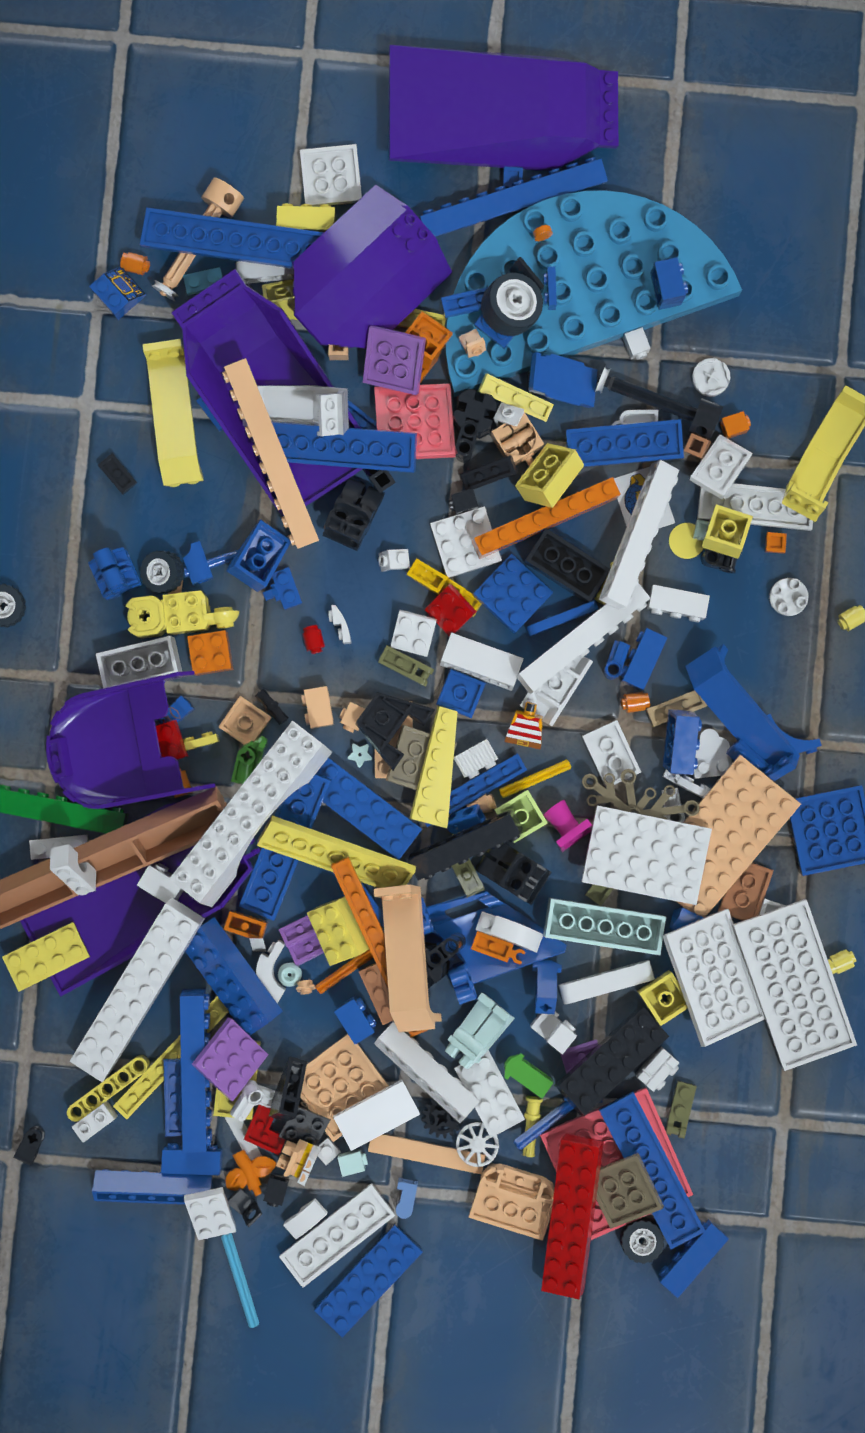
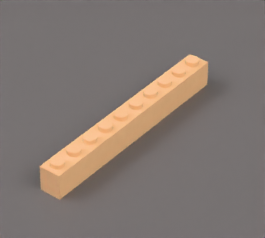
M246 358L225 366V371L222 374L226 383L230 382L233 389L229 391L233 401L238 400L240 408L237 411L241 420L245 419L248 426L244 428L248 438L253 437L255 444L252 445L255 455H260L262 463H259L263 474H268L270 480L267 481L270 492L274 491L277 498L274 499L277 509H282L284 516L281 519L284 527H289L291 534L288 536L292 546L296 545L299 549L319 541Z

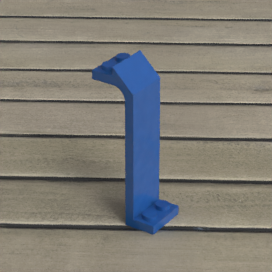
M724 644L718 648L715 646L686 665L693 689L737 741L739 739L743 740L768 763V767L763 773L775 781L796 769L800 755L727 669L724 661L728 652L727 647Z

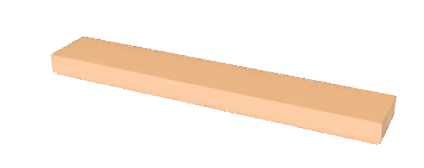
M382 1134L369 1143L368 1152L482 1174L483 1166L474 1167L466 1164L458 1155L457 1149L453 1147L388 1134ZM461 1150L462 1155L466 1159L471 1151ZM474 1153L469 1161L477 1163V1154ZM480 1153L481 1163L485 1161V1154Z

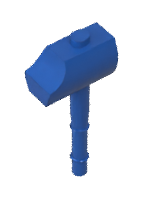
M200 541L191 543L189 553L183 558L186 565L183 568L185 577L190 576L193 586L212 580L213 576L210 569L231 562L238 550L207 560Z

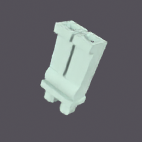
M481 993L477 1003L463 1023L456 1029L453 1036L451 1035L447 1039L450 1043L445 1052L453 1058L460 1051L463 1052L464 1055L460 1059L459 1064L469 1069L475 1062L479 1064L482 1060L481 1057L515 1018L490 997Z

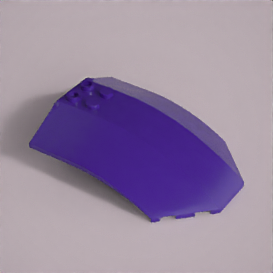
M375 185L292 262V269L294 270L293 296H295L294 316L320 345L330 344L346 348L359 347L367 349L370 326L393 330L452 273V270L436 237L410 207Z

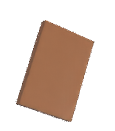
M751 863L724 894L718 912L729 909L731 917L742 921L758 916L774 870Z

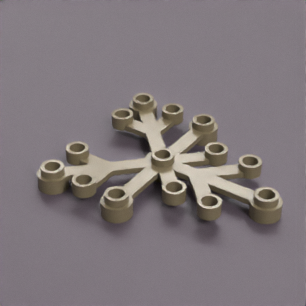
M626 769L621 773V780L626 784L628 805L615 796V776L612 773L606 774L603 778L606 788L598 783V779L594 774H587L582 779V784L586 789H594L602 795L588 796L587 803L590 806L611 802L622 811H635L637 814L667 819L663 815L686 813L689 816H694L699 812V804L694 800H689L684 805L662 807L675 794L676 790L672 785H667L664 788V793L651 809L643 810L650 799L656 796V790L651 787L647 788L644 793L645 795L636 805L633 784L636 780V773L632 769ZM626 773L632 774L631 780L625 779ZM608 775H611L613 777V781L611 783H608L606 781V777ZM588 778H593L594 783L592 785L587 784ZM668 787L673 788V794L668 795L666 789ZM648 790L654 791L653 797L647 796ZM590 797L596 798L595 804L589 802ZM690 804L695 805V810L692 812L688 810V805Z

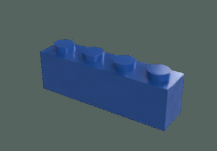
M709 1219L701 1223L705 1232L684 1243L685 1247L673 1255L672 1262L668 1266H664L659 1272L660 1276L658 1279L660 1283L677 1298L729 1240L727 1235Z

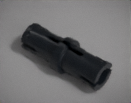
M262 689L255 695L265 707V711L270 713L279 725L289 718L278 706L279 703L274 701L265 689Z

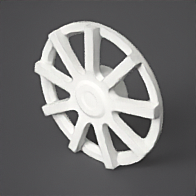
M475 1122L466 1125L461 1129L456 1139L458 1155L470 1166H485L491 1163L498 1153L499 1142L497 1135L493 1137L495 1145L485 1143L486 1140L491 1138L489 1135L482 1138L485 1128L483 1123ZM473 1126H480L478 1136L475 1135ZM466 1129L470 1130L472 1139L462 1135ZM460 1138L468 1141L469 1145L459 1147ZM486 1147L495 1148L492 1156L485 1150ZM470 1148L471 1152L465 1159L461 1150ZM481 1152L488 1158L486 1162L481 1163ZM474 1153L477 1154V1163L469 1161Z

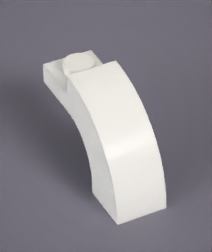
M485 912L481 913L475 929L536 953L543 934L531 928Z
M281 940L271 944L267 951L270 955L265 953L260 955L256 967V975L277 1004L286 990L285 987L278 983L274 976V964L285 946V943Z

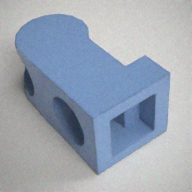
M398 1179L397 1189L402 1190L400 1200L396 1204V1214L402 1219H406L412 1214L418 1181Z

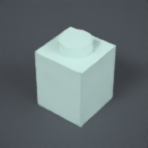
M361 1148L338 1154L342 1177L363 1172L366 1168L365 1165H368L366 1153L362 1154Z

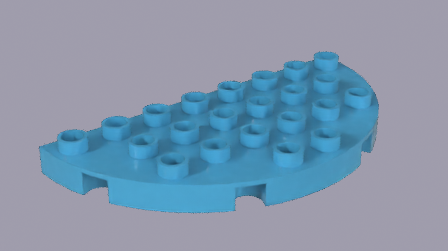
M581 191L546 199L512 216L480 245L461 274L453 295L489 287L495 279L510 273L509 269L519 257H522L542 284L543 273L547 272V267H555L556 310H548V304H544V292H547V285H544V290L541 293L543 308L540 317L526 332L516 335L505 349L474 326V323L482 315L481 310L449 317L447 319V329L453 332V335L446 343V363L453 395L457 397L468 389H479L485 373L500 380H505L530 371L532 353L539 352L541 355L555 354L567 358L623 338L625 333L643 327V330L736 298L742 292V288L727 259L714 242L691 221L663 204L644 197L614 191ZM549 225L553 232L552 236L543 241H535L533 231L540 226ZM678 257L679 263L683 265L684 274L682 279L683 282L686 281L688 293H686L685 299L680 306L658 310L650 272L654 262ZM477 329L480 337L485 340L486 351L478 356L468 358L459 341V336Z

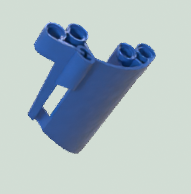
M481 891L468 898L463 896L426 907L423 897H421L425 942L439 945L454 933H462L466 938L464 948L449 959L450 967L447 974L454 987L459 1005L478 999L473 984L551 958L566 951L567 945L558 939L545 938L544 936L537 953L515 944L513 945L512 950L521 949L525 951V954L518 953L516 955V959L522 961L521 964H516L510 957L508 962H504L471 950L477 934L475 929L482 912L511 920L543 934L544 929L487 891ZM476 899L488 906L457 918H450L445 913V910Z

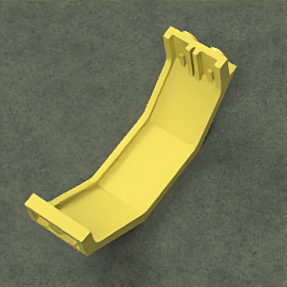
M846 385L839 393L790 478L782 499L783 505L814 522L817 521L828 505V502L824 501L823 503V500L834 478L865 427L864 395Z

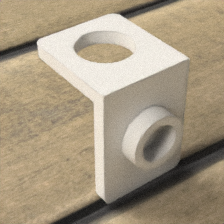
M501 402L493 418L497 428L504 423L518 426L524 414V409Z

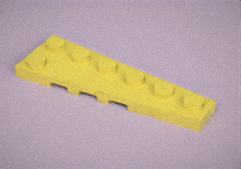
M440 706L437 707L409 819L442 828H447L457 711Z

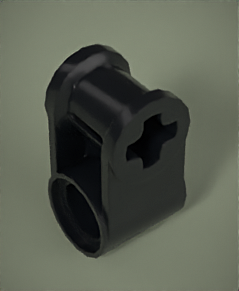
M709 549L702 553L701 562L704 566L726 573H736L735 565L737 558ZM708 553H712L715 556L714 562L708 561Z
M37 1125L31 1127L24 1135L13 1158L32 1166L45 1137L44 1129ZM33 1133L37 1134L36 1140L33 1139Z

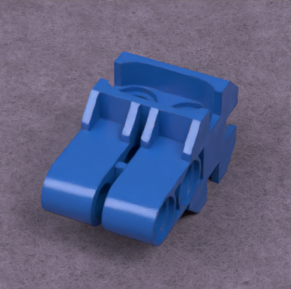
M124 547L114 550L110 548L98 550L93 553L94 559L88 562L101 594L106 600L117 598L122 593L133 591L142 585L128 551Z

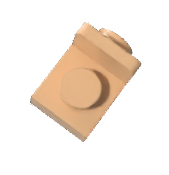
M477 329L459 336V341L468 358L478 356L486 351L485 340L480 337Z

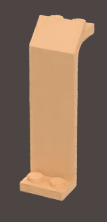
M410 884L374 889V897L382 898L390 1014L398 1032L435 1029V1022H441L442 1019L441 1014L433 1013L429 1006L421 887Z

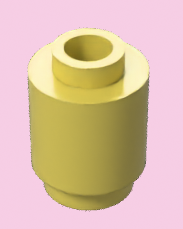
M859 605L853 606L841 613L839 620H837L841 629L850 631L864 623L865 609Z
M845 949L829 957L828 962L832 974H840L855 967L854 962H856V958L852 951L848 952Z

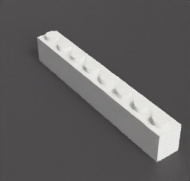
M658 460L650 466L599 597V600L616 609L627 607L632 600L631 594L638 585V576L645 567V558L651 551L653 538L658 533V524L665 515V506L670 501L672 488L678 481L677 475L679 470L662 460Z
M638 583L636 588L633 589L631 594L632 600L627 607L616 609L608 604L604 605L516 675L529 694L534 691L539 693L546 687L544 685L546 681L550 679L553 682L561 675L559 673L561 669L565 668L568 670L575 664L573 660L576 657L583 658L590 652L588 648L591 645L598 646L604 641L603 636L605 634H613L619 629L617 625L623 621L625 624L634 617L632 613L635 610L640 612L648 606L646 602L650 597Z

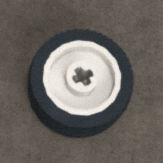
M506 273L495 279L486 289L481 302V311L486 323L495 332L504 336H516L526 332L536 323L543 308V298L540 289L533 280L520 273Z

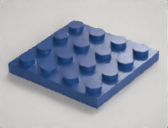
M862 785L795 798L801 805L789 820L801 876L865 864V796Z

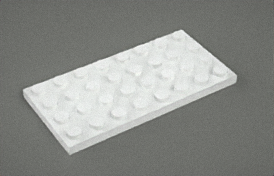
M806 899L733 924L784 1071L857 1045Z

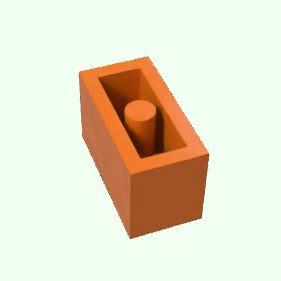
M231 910L224 930L247 938L263 939L268 922Z

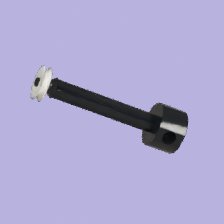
M606 367L602 375H599L596 391L602 393L603 388L606 387L609 392L611 390L689 420L692 423L688 433H693L710 441L723 406L702 398L698 408L616 378V376L610 377L608 376L610 369H606Z

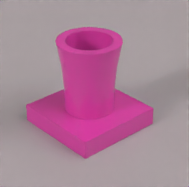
M565 800L551 807L543 815L562 836L556 841L561 852H564L592 831V824L588 819L580 824L576 821Z

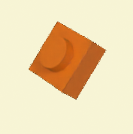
M767 532L765 552L784 554L786 551L787 534Z

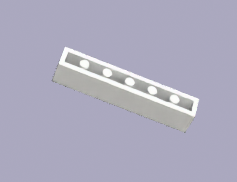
M394 1022L375 1041L374 1044L459 1123L480 1102L473 1092L468 1091L462 1086L459 1079L452 1077L448 1073L445 1066L438 1064L433 1059L431 1053L424 1051L414 1038H410L405 1032H398Z

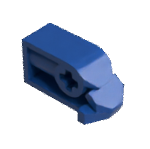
M542 960L533 963L532 971H537L535 1013L555 1015L557 973H561L562 965L551 960Z

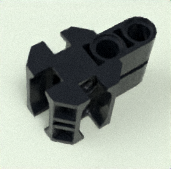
M472 389L461 393L458 399V409L465 410V412L455 410L453 416V425L459 433L456 443V459L463 463L471 459L477 439H482L490 434L492 420L484 417L493 419L497 408L492 395L485 393L483 402H479L474 398L476 390ZM468 430H471V431H473L474 433L471 434V435H468V434H466L465 432L468 431ZM465 448L468 452L462 453L459 450Z
M350 477L341 495L338 496L333 510L328 515L322 536L358 551L364 536L369 531L385 492L379 493L376 488L368 486L364 496H362L366 484Z
M505 843L497 849L490 848L486 850L488 854L497 859L496 862L483 855L475 871L532 905L552 872ZM503 863L509 866L508 870L502 867ZM531 864L530 872L525 873V868ZM521 881V887L515 890L516 883Z
M462 933L452 934L439 945L425 942L428 989L448 974L450 967L449 959L466 945V938Z

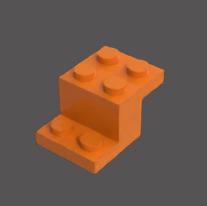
M424 312L419 314L405 332L426 338L420 383L438 361L441 350L453 335V332Z

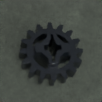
M431 1098L432 1104L426 1102L425 1106L428 1109L422 1110V1113L426 1116L422 1117L421 1120L427 1122L424 1125V1129L430 1128L429 1134L431 1135L435 1132L436 1138L443 1134L445 1139L447 1133L453 1136V1130L459 1131L460 1128L457 1124H463V1121L461 1123L456 1119L454 1121L450 1114L446 1113L443 1107L438 1108L437 1105L439 1104ZM430 1113H432V1115L435 1118L433 1123H431L429 1119ZM446 1113V1120L441 1119L440 1121L438 1114L443 1115ZM441 1126L449 1127L447 1129H439Z

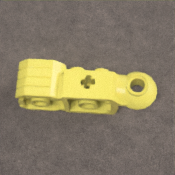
M201 590L163 595V600H159L154 596L131 598L125 605V607L129 608L127 618L131 627L128 628V631L139 638L159 637L165 632L169 635L208 631L211 625H216L217 628L234 627V622L240 612L234 611L232 607L215 608L214 613H211L209 599ZM149 614L150 617H147V621H145L144 616Z

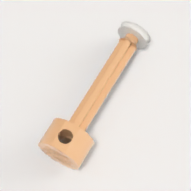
M213 178L201 197L209 205L203 216L220 218L221 215L232 218L244 197L231 185L218 178ZM179 253L163 277V283L154 280L155 285L151 286L162 296L175 301L174 297L178 295L172 289L178 287V283L196 255Z

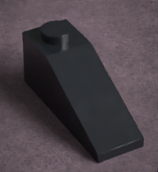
M292 1056L288 1057L272 1099L269 1117L285 1122L296 1118L307 1061Z

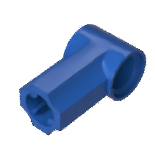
M614 641L603 670L606 678L614 680L620 676L630 645L621 641ZM609 666H615L618 673L616 675L610 674L608 672Z

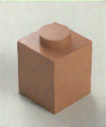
M691 433L684 452L703 459L711 442Z

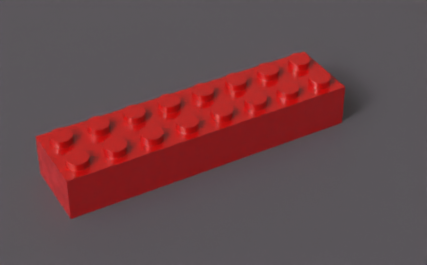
M568 1133L561 1139L541 1291L574 1299H580L584 1292L604 1145L602 1140Z

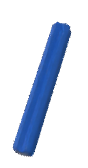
M564 1101L515 1139L514 1145L517 1149L522 1150L574 1108L568 1101Z

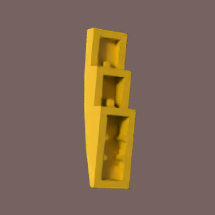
M417 558L407 573L409 577L437 595L448 585L452 584L476 611L482 605L466 588Z

